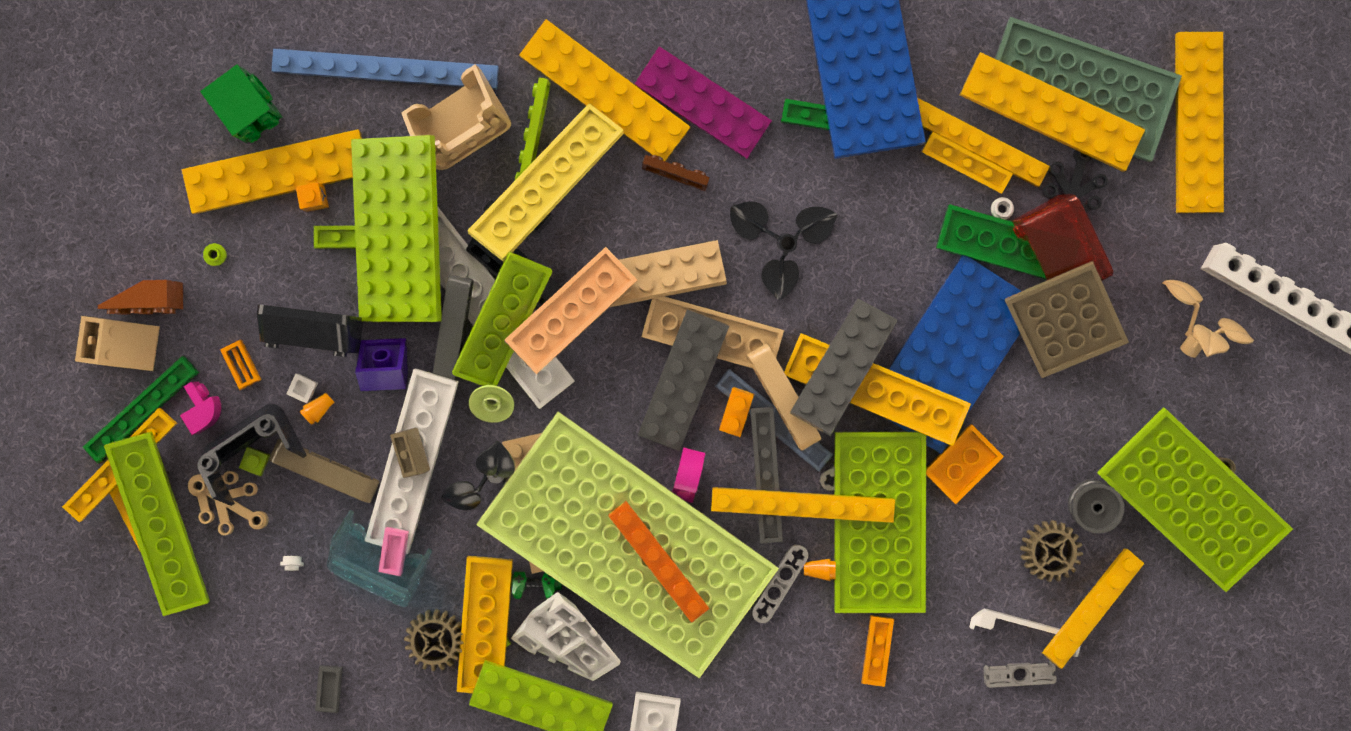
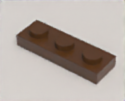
M645 155L642 163L643 170L706 191L710 177L706 176V173L700 170L690 171L685 169L684 165L677 162H672V164L665 162L662 157L657 155Z

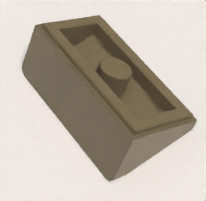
M415 427L390 435L403 478L420 475L430 470L418 428Z

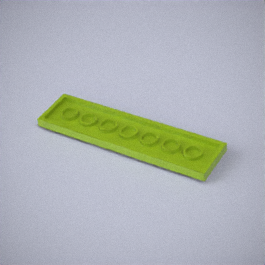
M152 431L104 445L162 615L167 616L207 604L210 600Z

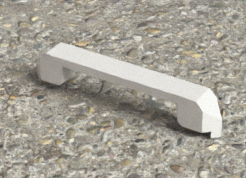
M986 608L972 617L969 626L971 629H974L975 625L991 630L994 627L996 618L1054 634H1057L1060 630L1059 628ZM1080 647L1073 654L1074 657H1078Z

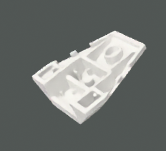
M558 592L534 608L511 638L528 652L533 654L540 652L549 657L548 661L555 663L556 660L568 665V670L592 681L617 667L621 662L576 605Z

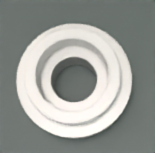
M998 198L991 205L992 215L1000 219L1006 220L1014 212V205L1008 198ZM999 205L1005 206L1006 211L1004 213L999 212Z
M283 556V562H280V566H285V571H299V567L304 566V562H301L302 557Z

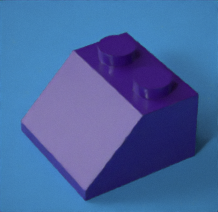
M406 338L361 340L355 370L360 391L406 389L408 378Z

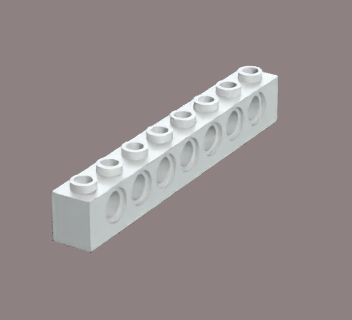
M1228 243L1213 246L1201 267L1203 271L1351 355V337L1349 338L1347 335L1348 328L1351 329V313L1337 310L1332 302L1316 298L1314 296L1315 293L1311 290L1295 286V282L1287 277L1281 278L1274 274L1276 272L1274 269L1265 265L1260 266L1255 263L1256 259L1246 254L1241 255L1236 252L1234 246ZM1230 260L1235 264L1233 271L1229 268ZM1250 271L1254 274L1253 282L1248 278ZM1269 283H1271L1274 287L1272 293H1270L1268 290ZM1289 294L1293 297L1292 304L1288 302ZM1309 305L1313 309L1311 316L1308 314ZM1328 317L1332 319L1331 326L1327 323Z

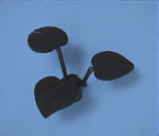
M749 201L732 205L730 208L731 223L741 237L750 240L756 239L761 230L777 239V247L783 251V254L780 257V261L773 259L764 265L761 277L766 288L778 300L783 299L793 290L799 278L797 264L792 260L784 261L788 253L796 249L798 236L802 233L805 241L819 244L829 237L837 218V214L830 209L817 206L808 207L801 210L795 221L800 229L794 236L788 233L777 235L763 227L768 222V213L762 204Z
M497 440L476 459L477 469L484 474L479 486L474 489L473 484L469 481L455 482L443 491L441 499L459 510L468 511L478 507L481 502V496L478 492L481 491L487 479L494 484L503 481L505 485L508 477L514 473L515 463L509 451Z

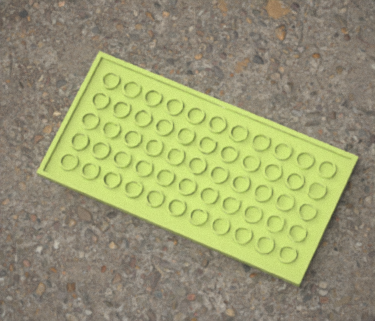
M559 411L477 522V526L698 678L702 676L779 569L772 562ZM625 501L633 508L710 608L692 623L608 516L609 513Z

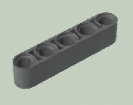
M450 275L446 286L433 374L457 381L458 378L453 375L452 370L464 346L474 280Z

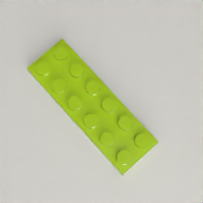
M512 252L508 253L452 370L453 375L482 386L498 385L514 352L504 340L532 315L552 274L551 268Z
M487 660L483 663L469 701L470 706L547 731H603L613 703Z

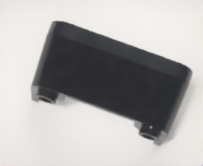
M257 305L256 314L260 342H265L264 347L279 349V344L329 350L333 351V356L347 357V353H359L363 329L362 317Z
M275 404L265 405L206 445L198 461V470L212 499L230 506L235 504L219 472L221 464L261 437L269 438L278 433L287 450L302 458L307 456L281 407Z

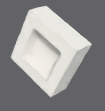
M295 374L287 395L309 403L318 382L300 374Z

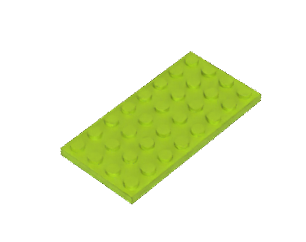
M435 136L351 139L359 317H362V321L440 322L442 321Z
M1164 407L1097 472L1225 592L1293 530L1290 525Z
M834 432V495L895 499L894 523L834 519V561L836 562L834 612L926 613V435L920 432Z

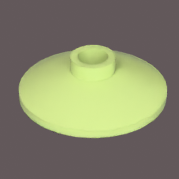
M485 385L472 392L469 398V408L477 418L483 421L501 422L509 418L513 413L514 400L505 389L494 385Z

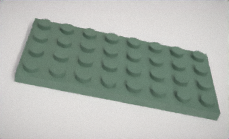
M1013 17L1008 19L995 57L996 60L1145 129L1133 157L1147 162L1153 161L1182 75Z

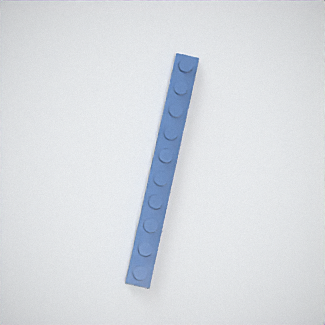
M273 49L272 58L273 73L464 87L461 75L466 69L475 65L470 63ZM476 64L482 70L492 89L497 90L499 67L496 65Z

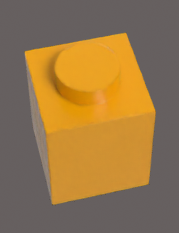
M317 182L296 186L301 210L309 212L329 208L324 185Z

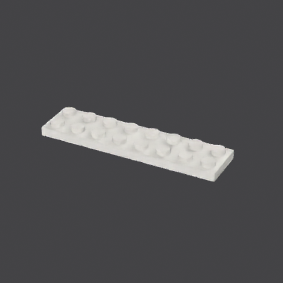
M413 369L395 433L415 427L418 428L430 470L420 475L403 478L392 443L365 537L366 542L382 546L386 527L409 531L406 554L410 552L459 381L420 369Z

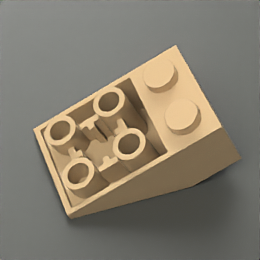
M81 316L75 361L154 371L160 326Z

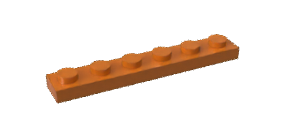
M627 501L608 514L691 623L710 609Z

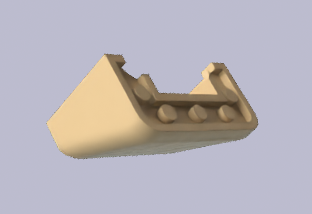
M476 64L466 69L461 75L464 87L429 109L425 105L414 104L401 113L410 136H435L436 169L438 170L452 167L505 133L511 127V121L482 70Z

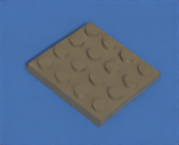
M1093 261L1005 298V302L1041 378L1129 343Z

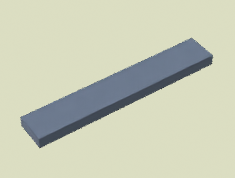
M730 369L727 370L715 385L727 397H730L733 387L754 393L750 408L773 406L775 436L818 472L833 456L819 442L801 451L775 406Z

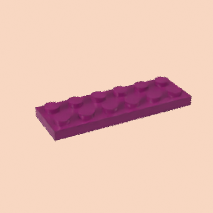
M660 46L634 83L639 89L745 159L749 157L772 120Z

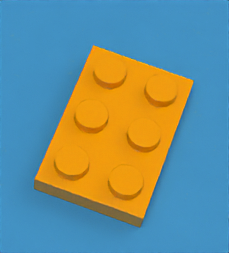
M970 424L956 438L953 446L949 445L942 454L938 455L926 467V476L954 504H957L1004 456Z

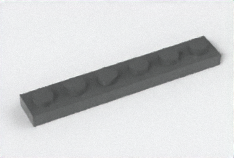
M773 406L750 408L756 490L779 491ZM758 514L760 543L783 542L781 516Z

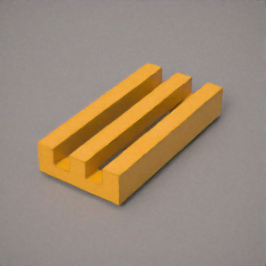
M238 340L220 349L239 390H243L262 380L242 340ZM236 347H239L240 352L253 376V379H251ZM229 350L232 351L246 379L244 383L228 353Z

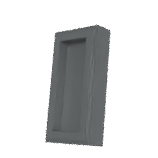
M319 666L315 711L339 712L343 667Z

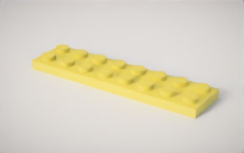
M589 103L468 229V234L504 262L508 253L513 252L616 143L624 134V130Z

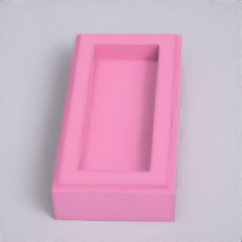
M390 527L385 528L378 572L396 576L403 574L409 531Z

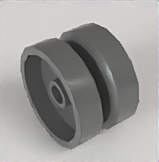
M1097 479L1085 480L1078 483L1071 490L1068 497V510L1071 517L1084 530L1092 533H1106L1113 530L1121 522L1124 515V502L1121 495L1107 483ZM1099 503V505H1096V509L1093 510V506Z

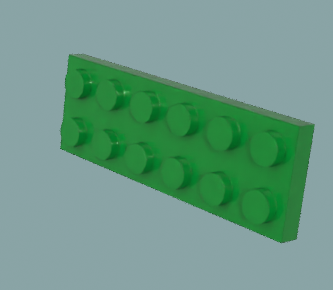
M949 204L936 249L1049 280L1072 270L1080 241Z

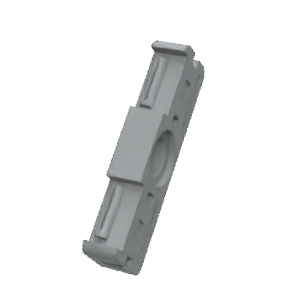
M1050 661L1049 665L1048 663L1007 664V667H988L985 665L983 668L984 683L990 688L1056 683V676L1054 675L1056 667ZM1019 668L1025 670V677L1022 680L1014 678V672Z

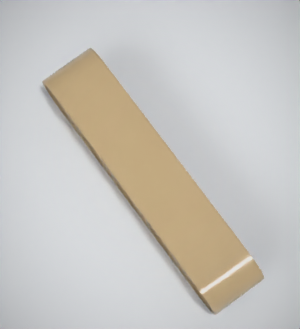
M764 344L747 354L749 363L799 449L803 451L820 441L821 436L816 428L790 414L799 397L770 347Z

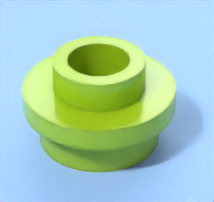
M209 244L203 251L205 262L211 266H219L226 260V250L220 244ZM212 251L217 252V257L214 259L211 257Z

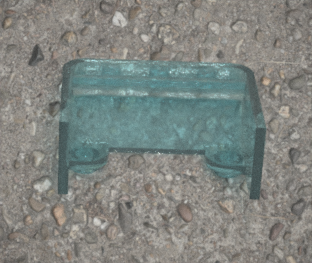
M350 510L332 537L327 568L333 574L398 606H408L428 567L433 550L428 548L424 556L418 553L409 554L404 561L403 574L401 576L378 572L382 547L365 541L367 534L365 528L360 524L352 523L354 511Z

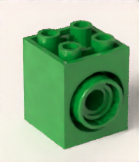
M238 64L200 91L231 135L245 143L257 141L261 137L260 133L266 129L270 130L279 124L278 120L283 117L272 103L273 98L263 83L254 74L249 73Z

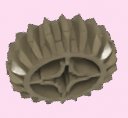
M1051 520L1050 524L1047 521H1042V529L1039 525L1035 524L1034 529L1036 532L1028 530L1027 534L1031 537L1029 539L1022 538V541L1027 543V546L1020 547V550L1027 552L1021 555V559L1028 560L1024 566L1031 568L1030 573L1032 575L1037 574V578L1040 580L1046 578L1048 582H1052L1054 577L1056 581H1061V574L1068 578V570L1076 572V569L1073 567L1074 563L1081 564V561L1076 559L1077 556L1083 555V552L1077 550L1083 546L1082 543L1075 542L1079 538L1078 534H1072L1073 529L1071 527L1066 528V524L1062 522L1057 525V522ZM1047 534H1060L1058 538H1054L1050 542L1042 539ZM1065 541H1066L1067 547H1068V552H1067V556H1066V557L1063 555V552H1062L1064 546L1066 545V544H1065ZM1037 544L1041 549V553L1038 556V561L1036 560L1035 549ZM1046 546L1055 548L1053 550H1055V554L1058 557L1049 554L1050 552H1048ZM1055 560L1061 563V565L1055 568H1043L1046 564L1049 565Z
M439 609L434 610L433 616L430 610H426L425 616L420 613L417 615V620L413 619L410 622L412 627L406 629V632L410 635L404 638V641L410 642V644L405 646V650L413 651L409 654V658L417 657L415 665L423 662V669L431 665V671H435L438 664L440 670H444L445 663L451 667L454 664L453 660H459L458 653L462 652L460 645L464 644V642L461 641L460 637L463 633L457 629L462 623H453L456 618L455 615L448 619L446 618L448 615L446 610L442 616H440ZM428 623H438L441 624L442 627L438 630H432L431 628H426L423 625ZM447 630H449L452 636V648L448 646L449 643L445 640ZM441 632V635L438 637L439 640L429 648V645L432 643L431 640ZM418 633H421V637L425 640L423 650L418 643ZM433 650H437L441 653L444 652L446 655L433 657L428 654Z

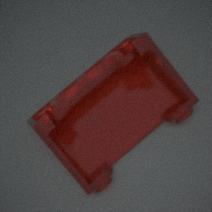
M1058 195L1012 220L1015 235L1019 239L1022 238L1025 241H1029L1047 280L1093 261L1101 281L1113 276V269L1083 205L1075 195Z

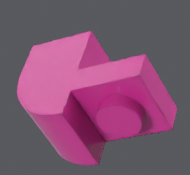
M190 382L184 388L195 407L186 411L180 417L191 435L200 434L217 422L221 414V402L218 396L208 398L209 391L204 384Z
M683 448L672 492L684 501L693 503L702 472L705 453Z

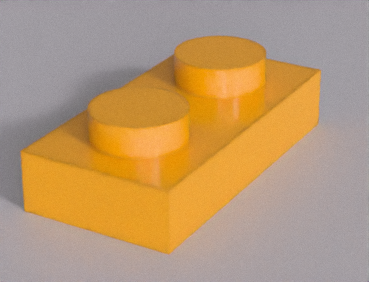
M736 387L732 388L719 428L720 431L741 437L755 395L754 393Z

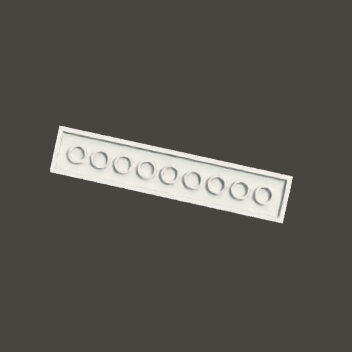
M438 207L440 284L446 290L450 275L474 280L468 315L469 321L474 326L495 282V278L486 267L466 251L468 244ZM513 352L506 366L539 409L575 382L557 357L537 375L515 352Z

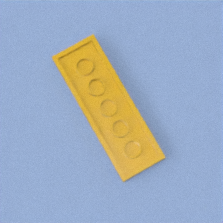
M467 557L461 633H463L461 641L464 644L460 645L462 652L459 653L457 692L473 693L485 660L505 666L513 559Z

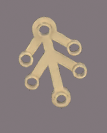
M227 471L222 475L225 484L232 485L238 481V474L234 471ZM198 474L189 480L188 489L193 496L198 498L201 510L198 516L199 521L207 524L211 523L215 517L214 513L210 510L208 497H212L201 474ZM229 474H232L234 476V480L232 482H229L227 480V476ZM197 482H201V483H202V489H201V490H198V489L196 488V483H197ZM250 482L244 484L243 487L231 489L229 492L232 498L244 495L253 496L257 493L258 487L255 483ZM249 485L253 487L251 494L246 490ZM215 500L220 520L218 532L221 535H229L234 530L227 508L247 519L253 529H262L268 524V516L263 511L253 512L234 501V505L230 506ZM204 513H208L210 515V519L208 521L204 520ZM256 516L260 517L261 522L258 525L254 523V518ZM224 524L229 526L227 533L223 531Z

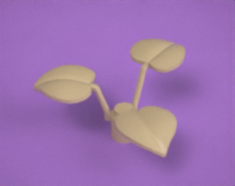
M1166 280L1162 283L1167 286L1169 291L1179 301L1194 306L1190 325L1185 333L1187 339L1180 347L1186 355L1195 358L1202 349L1206 357L1227 352L1230 348L1229 344L1220 333H1225L1230 340L1237 343H1253L1254 340L1248 332L1231 319H1220L1218 324L1221 328L1215 332H1212L1203 325L1197 324L1194 326L1200 307L1199 303L1203 300L1200 293L1191 285L1182 281Z

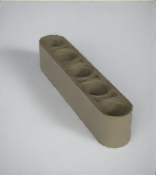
M277 439L269 461L358 500L371 503L380 482L375 478L370 479V476L354 469L351 471L349 467L333 460L330 462V459L312 451L309 453V450L305 448L303 449L307 456L302 458L287 450L282 440Z

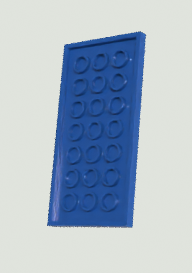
M806 0L834 159L925 144L926 141L899 0Z
M961 256L888 369L971 403L968 414L1020 334L1005 302V298L1017 294L1021 290L970 257ZM891 421L892 423H894L906 432H917L913 429H910L894 421ZM926 435V445L942 454L948 444Z

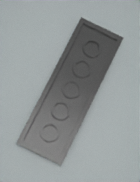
M857 299L791 409L790 414L831 436L898 320Z
M687 309L640 427L639 436L680 451L730 325Z

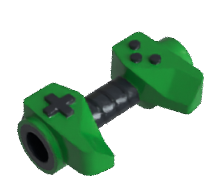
M514 572L511 589L513 597L521 599L525 588H543L547 600L557 590H562V583L546 572L542 579H528L525 572Z

